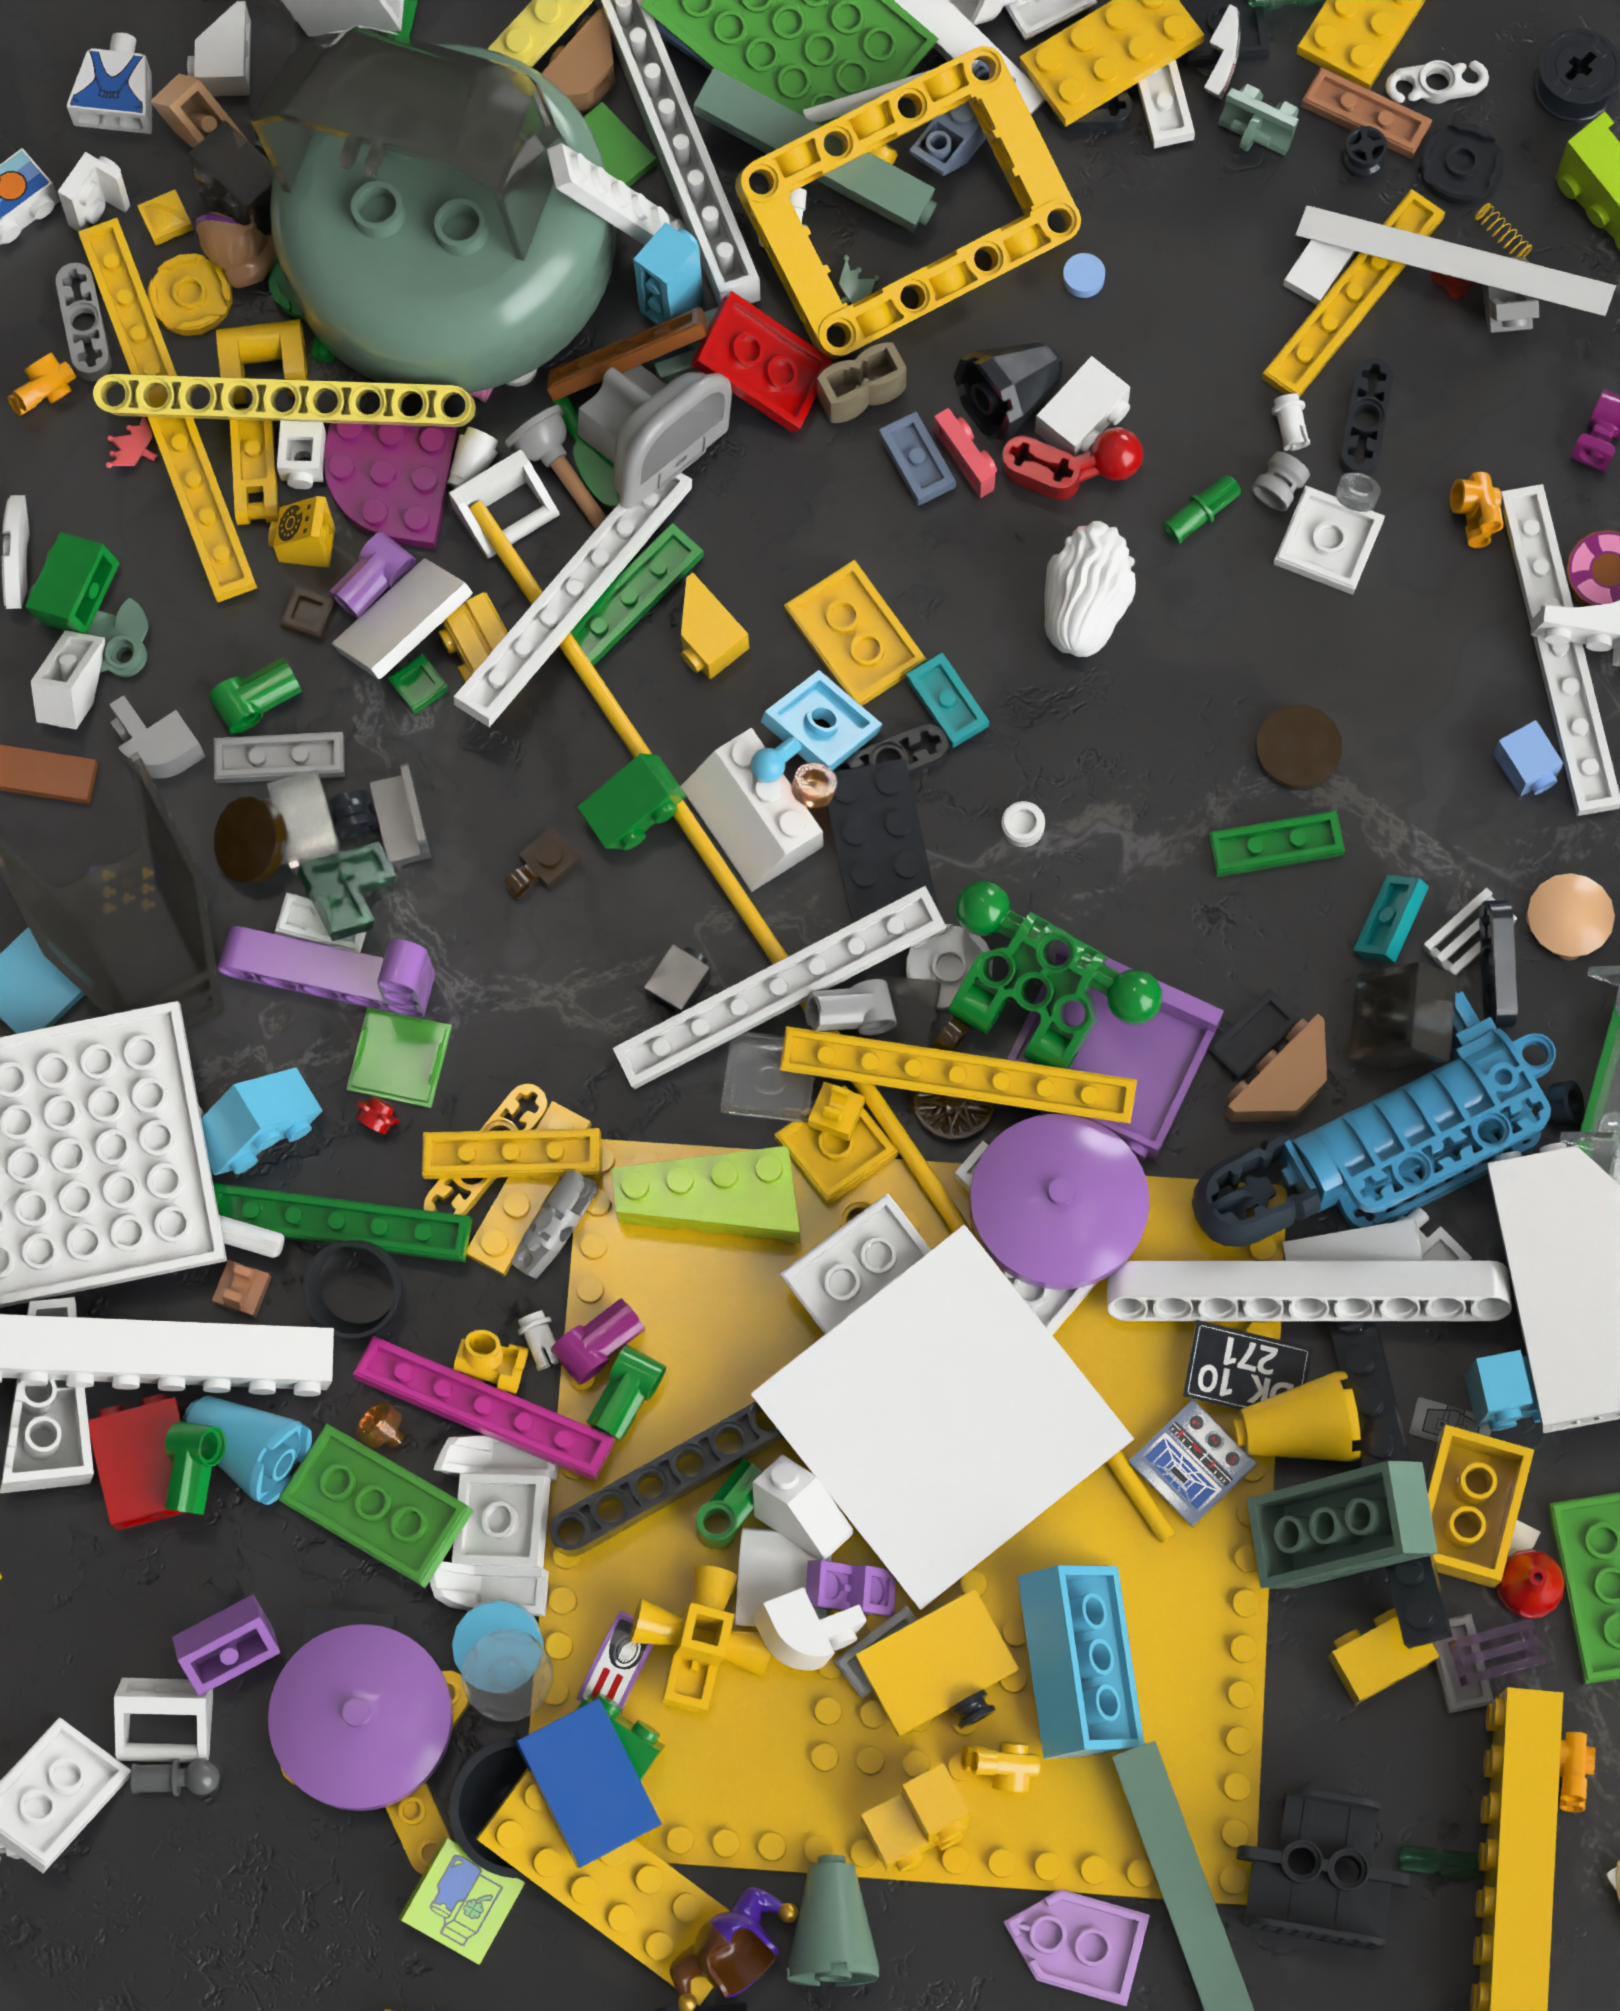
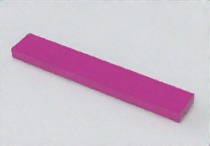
M375 1336L372 1337L353 1372L354 1379L595 1482L615 1444L614 1437Z

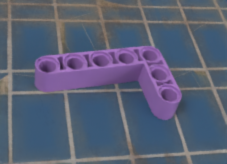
M239 926L229 927L217 969L227 976L417 1018L424 1017L435 977L427 950L416 943L406 940H388L385 955L382 958Z

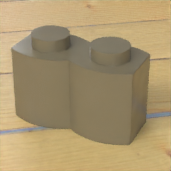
M886 342L871 346L864 350L856 360L837 362L827 367L817 377L818 400L831 423L849 421L859 416L868 405L888 403L903 393L906 389L907 367L894 343Z

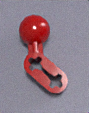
M1121 427L1106 429L1096 437L1089 452L1076 457L1026 436H1018L1009 440L1004 446L1002 454L1003 470L1008 480L1060 501L1074 496L1079 489L1080 482L1097 475L1112 481L1126 480L1137 472L1142 465L1144 456L1142 443L1133 432ZM1022 455L1029 456V461H1024L1021 466L1015 465V460H1019ZM1061 470L1068 472V477H1063L1061 482L1054 480V475L1058 476Z

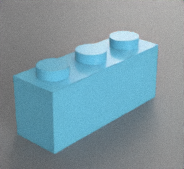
M665 222L633 259L640 313L656 325L697 308L704 300L698 242L687 230L683 228L676 230Z

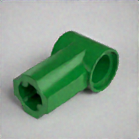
M282 657L244 679L233 677L221 682L211 690L209 699L229 733L237 734L256 725L263 717L264 712L299 694L302 690L289 665Z
M626 1345L617 1357L608 1376L609 1383L589 1416L587 1423L598 1431L610 1435L621 1442L644 1401H649L657 1390L667 1366Z
M182 1421L171 1425L165 1438V1451L169 1459L172 1460L164 1509L204 1515L212 1466L220 1463L226 1450V1438L221 1428Z
M743 1459L710 1502L700 1508L696 1520V1533L704 1546L717 1550L729 1546L733 1542L736 1532L754 1511L753 1481L763 1471L753 1463ZM712 1516H721L728 1521L730 1526L724 1533L715 1535L705 1529L704 1523Z

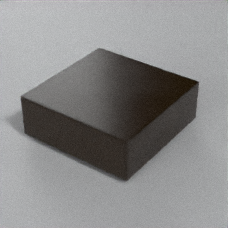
M294 586L280 622L281 628L322 642L336 606L335 598Z

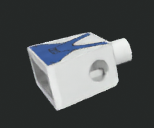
M120 32L114 33L109 50L92 48L86 52L67 103V109L74 126L151 134L152 104L150 101L152 100V75L146 56L134 53L136 38L132 35Z

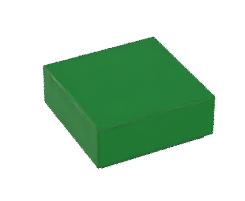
M423 653L388 678L391 686L414 715L449 691L448 685Z

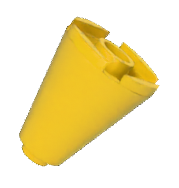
M1344 1371L1333 1372L1240 1409L1239 1419L1232 1420V1430L1236 1446H1244L1247 1455L1344 1462L1358 1461L1361 1451L1352 1452V1441L1361 1440L1355 1398L1352 1388L1343 1389L1340 1382L1348 1379L1347 1374Z

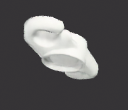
M1434 60L1424 65L1397 69L1387 78L1385 87L1389 97L1400 104L1404 102L1405 96L1397 91L1396 84L1400 80L1408 81L1413 86L1412 91L1408 95L1410 101L1423 98L1427 102L1439 104L1449 99L1477 95L1487 86L1489 75L1483 64L1476 60L1472 61L1469 67L1478 74V81L1474 84L1467 83L1462 79V73L1467 68L1465 63L1450 65L1445 61ZM1431 74H1441L1446 77L1449 85L1443 90H1434L1427 85L1426 78Z

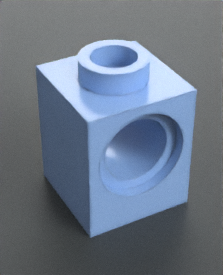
M1536 720L1500 739L1493 753L1520 797L1532 790L1537 795L1552 787L1557 782L1556 777L1563 765L1562 760Z

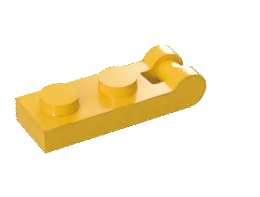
M230 420L237 525H249L251 520L266 519L267 523L272 521L278 522L280 507L278 500L274 421ZM263 492L264 502L249 503L248 493Z

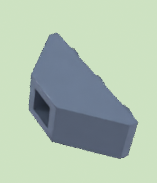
M979 60L972 69V72L979 80H988L989 68L986 63ZM969 102L933 119L911 147L909 154L942 176L967 164L986 139Z

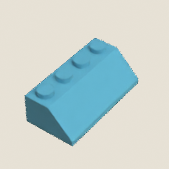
M1057 1565L1017 1576L1043 1758L1084 1757L1128 1751L1144 1745L1118 1566Z

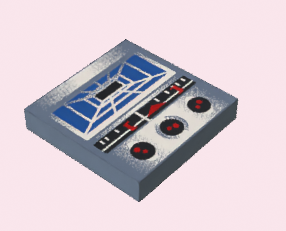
M1194 1399L1128 1461L1131 1467L1192 1528L1257 1466V1463L1241 1447L1236 1446L1235 1441Z

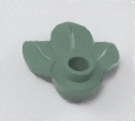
M128 598L122 604L116 616L97 611L88 630V635L105 638L106 645L100 672L110 670L117 676L130 677L137 674L146 663L147 650L142 642L148 631V619L141 606L132 598ZM126 651H132L133 656L131 660L121 663V655Z

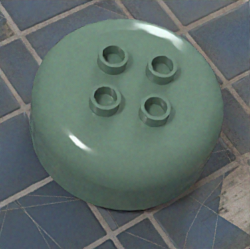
M461 44L419 45L383 54L353 68L324 89L302 113L286 139L276 165L270 206L271 233L280 267L302 317L317 339L348 367L379 383L454 385L461 387L468 393H473L506 384L534 371L557 355L583 329L596 310L610 278L616 252L617 229L605 219L556 189L547 149L563 143L578 154L581 153L596 166L602 167L605 171L606 169L596 138L586 120L570 99L553 82L525 63L500 52Z

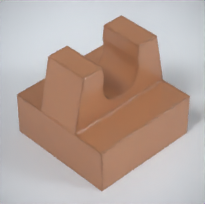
M228 1260L212 1302L215 1305L256 1319L272 1277L268 1273Z

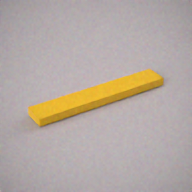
M1411 189L1383 225L1429 237L1444 219L1445 212ZM1360 252L1265 369L1261 379L1284 395L1298 394L1300 397L1407 264Z

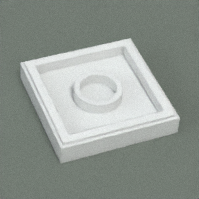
M1305 486L1275 557L1274 565L1353 595L1385 516Z

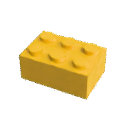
M1450 1425L1444 1426L1438 1435L1426 1482L1438 1554L1433 1555L1437 1572L1491 1588H1495L1501 1582L1534 1449Z

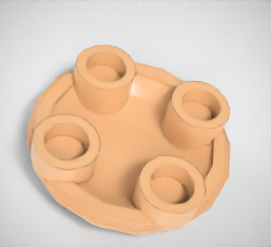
M1569 873L1553 876L1539 885L1530 898L1525 918L1531 932L1540 945L1559 955L1562 959L1570 961L1580 956L1589 955L1603 946L1612 933L1615 914L1612 900L1601 885L1589 877Z

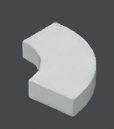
M10 495L6 503L2 531L3 534H10L4 536L2 556V586L6 609L22 608L28 592L27 545L30 532L25 495Z

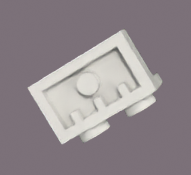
M85 152L58 190L68 225L76 231L84 230L90 223L95 224L99 221L105 210V201L123 212H126L131 206L122 174L120 173L121 169L110 159L103 156L97 159Z

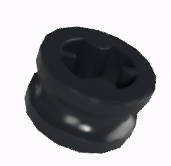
M985 1689L965 1698L949 1709L952 1715L955 1714L960 1718L958 1724L960 1730L979 1722L996 1711L994 1705L986 1703L985 1697L988 1694Z

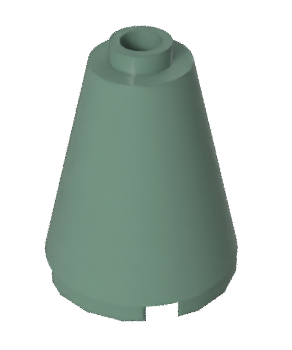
M842 1855L819 1856L818 1863L812 1864L808 1868L787 1965V1980L794 1984L806 1986H820V1981L835 1982V1987L873 1983L879 1978L880 1967L855 1865L846 1863V1857Z

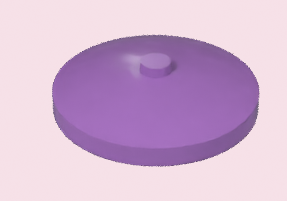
M1046 1114L1014 1124L997 1136L986 1148L976 1166L972 1179L969 1198L970 1216L975 1234L981 1246L1005 1272L1022 1282L1036 1287L1055 1290L1076 1289L1095 1284L1107 1278L1122 1267L1131 1257L1142 1238L1147 1223L1149 1190L1144 1171L1130 1147L1114 1132L1099 1123L1083 1117L1068 1114Z
M358 1624L335 1628L306 1643L291 1657L281 1671L274 1685L268 1710V1729L271 1745L286 1775L296 1786L315 1800L331 1807L350 1811H366L387 1807L417 1791L428 1781L441 1763L447 1751L453 1727V1705L450 1690L442 1671L423 1647L408 1636L393 1629L376 1625Z

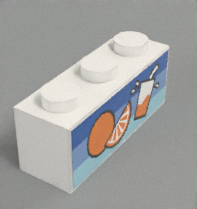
M23 148L0 164V245L8 244L15 240L24 227L35 219L46 217L54 209V206L60 202L53 183Z

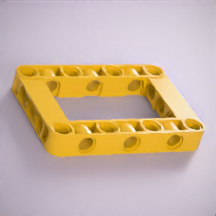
M988 46L974 48L753 161L739 173L735 184L737 196L814 347L831 359L843 357L1062 244L1077 234L1081 224L1079 210L1049 153L1003 57L997 50ZM980 60L986 63L990 71L988 80H979L974 76L972 72L973 61ZM900 98H908L913 101L916 106L914 118H906L901 115L898 110ZM969 102L1024 216L849 306L847 303L842 304L827 275L831 272L828 265H822L808 237L811 232L808 226L803 227L789 199L792 195L791 192ZM826 136H835L842 142L843 150L840 156H832L826 152L823 145ZM759 173L766 177L769 183V190L766 194L762 195L753 192L749 185L751 174ZM1050 212H1057L1063 217L1065 226L1062 233H1056L1048 226L1047 220ZM978 249L988 252L991 256L992 266L989 271H982L976 266L974 255ZM904 287L912 288L918 294L919 304L916 309H909L901 302L900 296ZM831 325L839 326L845 332V343L840 348L832 346L827 340V330Z

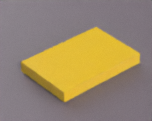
M855 560L784 604V611L837 685L861 706L906 678L907 673L927 662L923 653Z
M976 1589L969 1591L854 1655L898 1737L950 1709L965 1698L986 1689L1019 1670Z

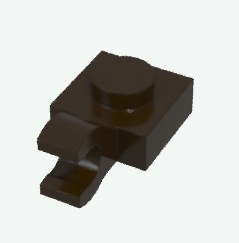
M550 827L519 854V860L525 866L517 868L505 878L504 881L507 884L505 889L516 900L522 898L539 881L549 890L581 863L580 856Z

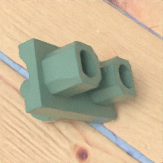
M1249 84L1244 85L1239 91L1231 88L1226 96L1225 106L1218 125L1241 135L1242 139L1239 148L1246 152L1256 142L1285 156L1290 148L1299 121L1297 118L1298 107L1284 101L1278 103L1274 108L1262 102L1264 95L1260 89Z

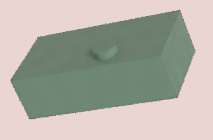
M1385 1461L1246 1499L1261 1589H1296L1438 1554L1422 1462Z

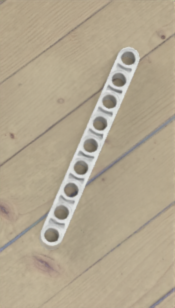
M1126 1261L1122 1267L1108 1276L1107 1309L1109 1314L1113 1318L1122 1321H1496L1508 1316L1512 1309L1509 1270L1498 1261Z

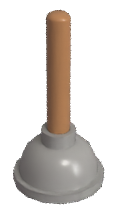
M560 405L552 406L521 425L506 439L504 445L510 451L514 450L517 452L521 449L528 460L538 461L541 459L547 468L551 466L596 530L607 516L565 458L567 452L562 446L567 434L566 424L562 418L564 411Z

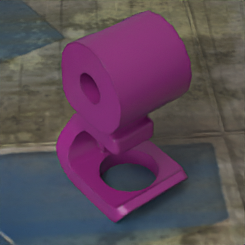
M1604 389L1587 425L1593 428L1591 434L1583 433L1579 436L1570 458L1606 473L1615 453V447L1610 444L1611 439L1614 437L1620 440V395Z

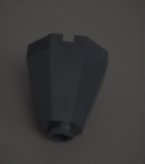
M1037 342L973 351L960 358L953 377L956 387L964 384L966 394L960 397L963 409L980 431L987 436L998 433L996 439L1003 441L1018 432L1058 385L1062 376L1063 364L1056 350L1049 348L1048 345Z

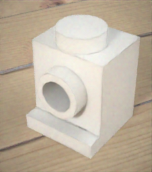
M280 420L277 470L281 481H287L288 486L295 489H309L313 487V482H323L324 452L327 441L323 422ZM302 457H308L311 459V461L298 460Z

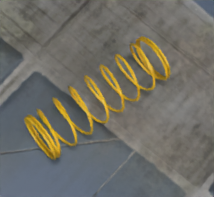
M1490 203L1485 204L1474 216L1475 220H1479L1491 207L1493 208L1491 214L1480 225H1483L1491 215L1495 213L1500 215L1499 212L1493 213L1494 207ZM1499 215L1496 221L1493 222L1486 229V231H1488L1498 220L1504 219L1502 226L1493 233L1492 237H1494L1500 231V229L1505 226V218H1499ZM1508 230L1507 233L1504 234L1497 242L1499 243L1509 232L1515 230L1517 233V230ZM1515 233L1514 237L1509 242H1507L1503 248H1506L1512 242L1513 239H1515L1518 236H1521L1520 242L1509 252V254L1514 252V250L1520 244L1527 242L1526 247L1523 248L1516 256H1521L1523 252L1527 248H1529L1527 252L1523 255V257H1525L1531 251L1532 245H1528V241L1521 242L1523 236H1516Z

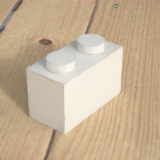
M1091 356L1037 414L1035 432L1053 447L1065 451L1074 457L1081 455L1083 452H1089L1096 437L1110 423L1117 425L1129 411L1130 386Z

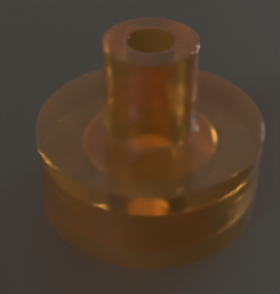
M806 763L796 770L791 784V791L795 799L807 808L823 807L833 799L837 787V778L833 771L825 765Z
M388 1401L379 1402L371 1407L362 1417L357 1426L356 1433L372 1448L379 1447L385 1442L391 1448H394L404 1438V1434L398 1430L402 1421V1414Z

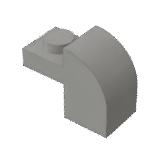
M1523 256L1509 257L1530 263V261L1524 258ZM1482 284L1486 321L1491 333L1533 329L1532 318H1539V300L1534 297Z
M124 695L109 704L116 716L110 723L124 743L118 749L125 762L137 773L150 778H168L180 774L205 758L199 742L177 710L149 728H146Z

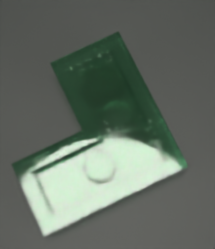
M379 841L299 863L297 872L332 941L372 930L375 920L361 894L392 886L396 879V873Z

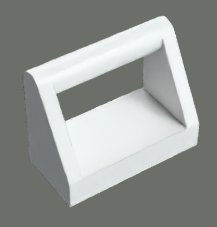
M521 449L449 492L454 511L487 559L497 553L483 534L469 509L474 503L482 501L487 507L521 485L528 484L542 506L502 530L511 545L560 515L532 464Z
M122 1678L114 1695L116 1759L118 1761L173 1762V1760H180V1763H192L199 1759L209 1760L213 1689L198 1696L189 1679ZM130 1713L197 1715V1744L128 1743Z

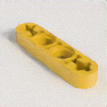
M533 1084L517 1086L480 1131H494L499 1128L518 1130L515 1124L504 1118V1116L509 1113L514 1120L521 1111L518 1101L521 1098L528 1101L533 1096L536 1097L535 1104L538 1111L536 1113L526 1111L519 1119L521 1126L525 1127L523 1130H536L548 1109L545 1093ZM461 1178L439 1179L424 1200V1210L438 1212L435 1202L438 1199L443 1202L449 1200L454 1191L448 1185L451 1181H454L460 1191L469 1196L466 1200L462 1198L460 1193L452 1201V1207L455 1211L453 1214L466 1216L496 1178H483L474 1185L464 1183Z

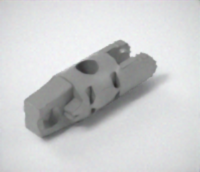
M573 1170L565 1173L526 1230L511 1260V1263L516 1268L535 1279L540 1276L558 1255L591 1204L592 1199L595 1198L598 1184L595 1183V1180L588 1177L584 1178L580 1173Z

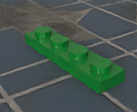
M674 523L610 584L571 630V634L593 666L704 557V551Z

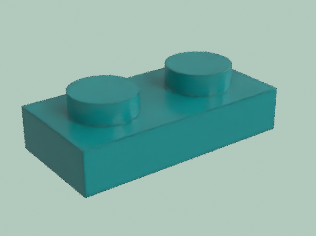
M943 652L906 674L907 682L936 725L945 732L952 748L989 727L988 718Z
M1387 874L1353 951L1362 959L1395 963L1429 886L1420 878Z

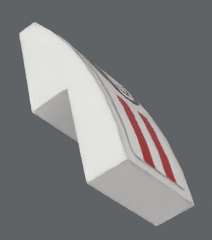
M1232 5L1228 6L1210 40L1212 47L1223 53L1204 87L1208 93L1221 100L1233 75L1240 45V13Z

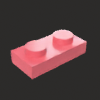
M949 408L934 416V434L979 498L994 491L997 467L988 452L985 450L980 452L972 442L974 436L967 422L962 417L956 419Z

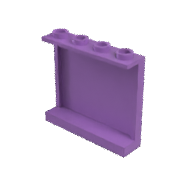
M1063 941L1060 943L1054 964L1059 966L1064 964L1069 956V949ZM1107 958L1105 965L1119 973L1132 970V968L1110 958ZM1160 981L1158 983L1162 989L1163 999L1160 1010L1151 1021L1142 1025H1128L1120 1022L1112 1015L1107 1005V996L1091 988L1090 993L1093 997L1098 1022L1070 1068L1071 1070L1137 1080L1131 1124L1083 1118L1099 1123L1114 1132L1130 1147L1139 1160H1145L1146 1156L1156 1160L1224 1012L1220 1008ZM1045 983L1034 1003L1038 1004L1045 999L1047 994ZM1072 1000L1065 1006L1064 1017L1069 1024L1077 1026L1084 1020L1085 1010L1079 1002ZM1030 1011L1007 1060L1034 1064L1024 1058L1023 1055L1041 1022V1016L1037 1011ZM1042 1110L1040 1111L1041 1114H1043V1115H1046V1114H1061V1113L1048 1112V1111H1042Z

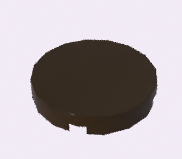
M1288 705L1274 711L1262 723L1255 742L1256 759L1263 774L1270 780L1273 779L1275 782L1282 784L1281 787L1290 790H1309L1324 784L1336 770L1342 755V736L1335 722L1322 710L1308 705Z
M239 797L229 803L220 814L214 831V852L217 863L225 875L236 882L261 883L270 878L282 863L285 853L280 852L282 842H287V830L283 816L275 804L259 797Z

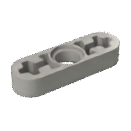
M69 263L58 271L56 287L71 361L81 378L87 381H98L103 376L108 375L112 367V358L98 290L92 272L87 266L81 263ZM73 278H80L82 282L80 283V289L84 300L76 301L71 288ZM90 313L95 317V323L90 329L79 331L73 328V320L77 315ZM85 343H92L93 350L97 356L96 365L93 367H88L86 363L88 356Z

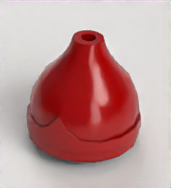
M1533 1549L1517 1551L1507 1557L1502 1580L1496 1586L1497 1597L1504 1608L1515 1616L1526 1619L1542 1618L1554 1611L1562 1600L1565 1581L1563 1571L1556 1560L1545 1552Z

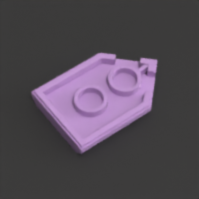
M1060 1889L1004 1921L1006 1928L1036 1981L1127 2006L1150 1917L1149 1914Z

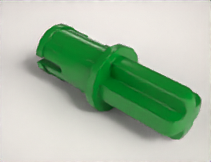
M1223 476L1199 496L1191 495L1189 497L1190 502L1168 520L1162 522L1163 529L1176 544L1182 543L1186 537L1205 522L1211 524L1214 521V515L1240 495L1241 488L1233 477Z

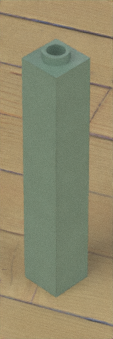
M715 68L711 71L693 107V114L767 154L822 127ZM826 136L823 143L826 152L832 156H840L843 150L842 142L835 136ZM870 152L816 179L818 182L912 233L918 223L927 225L937 206V203L931 200L935 191L934 187Z

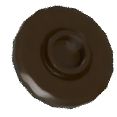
M915 1091L913 1095L915 1114L923 1128L935 1137L949 1141L966 1140L982 1132L992 1119L996 1104Z

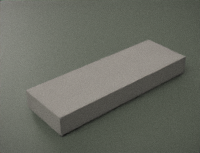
M343 732L214 738V779L216 784L345 777Z

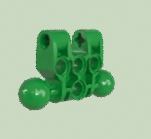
M987 880L975 881L966 885L959 893L955 904L956 917L966 931L977 936H990L998 932L1012 941L1008 947L978 954L949 1006L948 1013L986 1035L997 1021L1009 999L1013 997L1022 1008L1029 1011H1037L1041 1016L1040 1025L1029 1042L1023 1057L1034 1064L1070 1069L1098 1022L1093 997L1090 993L1091 988L1107 996V1005L1112 1015L1125 1024L1142 1025L1151 1021L1159 1012L1163 1002L1162 989L1158 981L1150 973L1140 969L1126 970L1119 973L1105 965L1108 956L1032 911L1025 918L1011 910L1010 900L1006 892L996 883ZM1056 940L1063 941L1069 949L1067 961L1060 966L1054 964L1048 956L1049 946ZM996 956L1003 957L1009 965L1008 975L1002 981L993 979L989 973V963ZM1034 978L1042 980L1047 987L1045 999L1038 1004L1032 1002L1026 994L1027 984ZM1072 1000L1079 1002L1085 1010L1084 1020L1077 1026L1069 1024L1064 1017L1065 1006Z

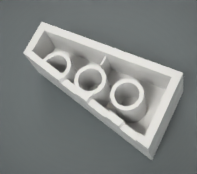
M75 1297L30 1301L27 1315L77 1317ZM17 1378L0 1493L90 1484L94 1471L85 1388L69 1387L66 1385V1380H48L47 1385L27 1386L21 1384L20 1378Z

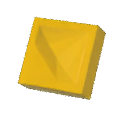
M176 189L137 205L155 246L194 230Z

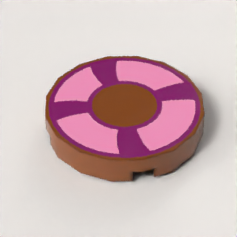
M1612 530L1592 532L1579 540L1568 556L1565 569L1567 583L1572 591L1571 595L1583 607L1610 604L1620 600V532Z

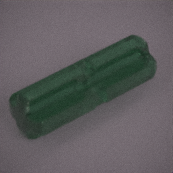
M1405 1844L1400 1847L1398 1865L1401 1870L1429 1874L1440 1871V1875L1472 1879L1477 1876L1479 1859L1476 1853L1447 1849L1437 1852V1848Z

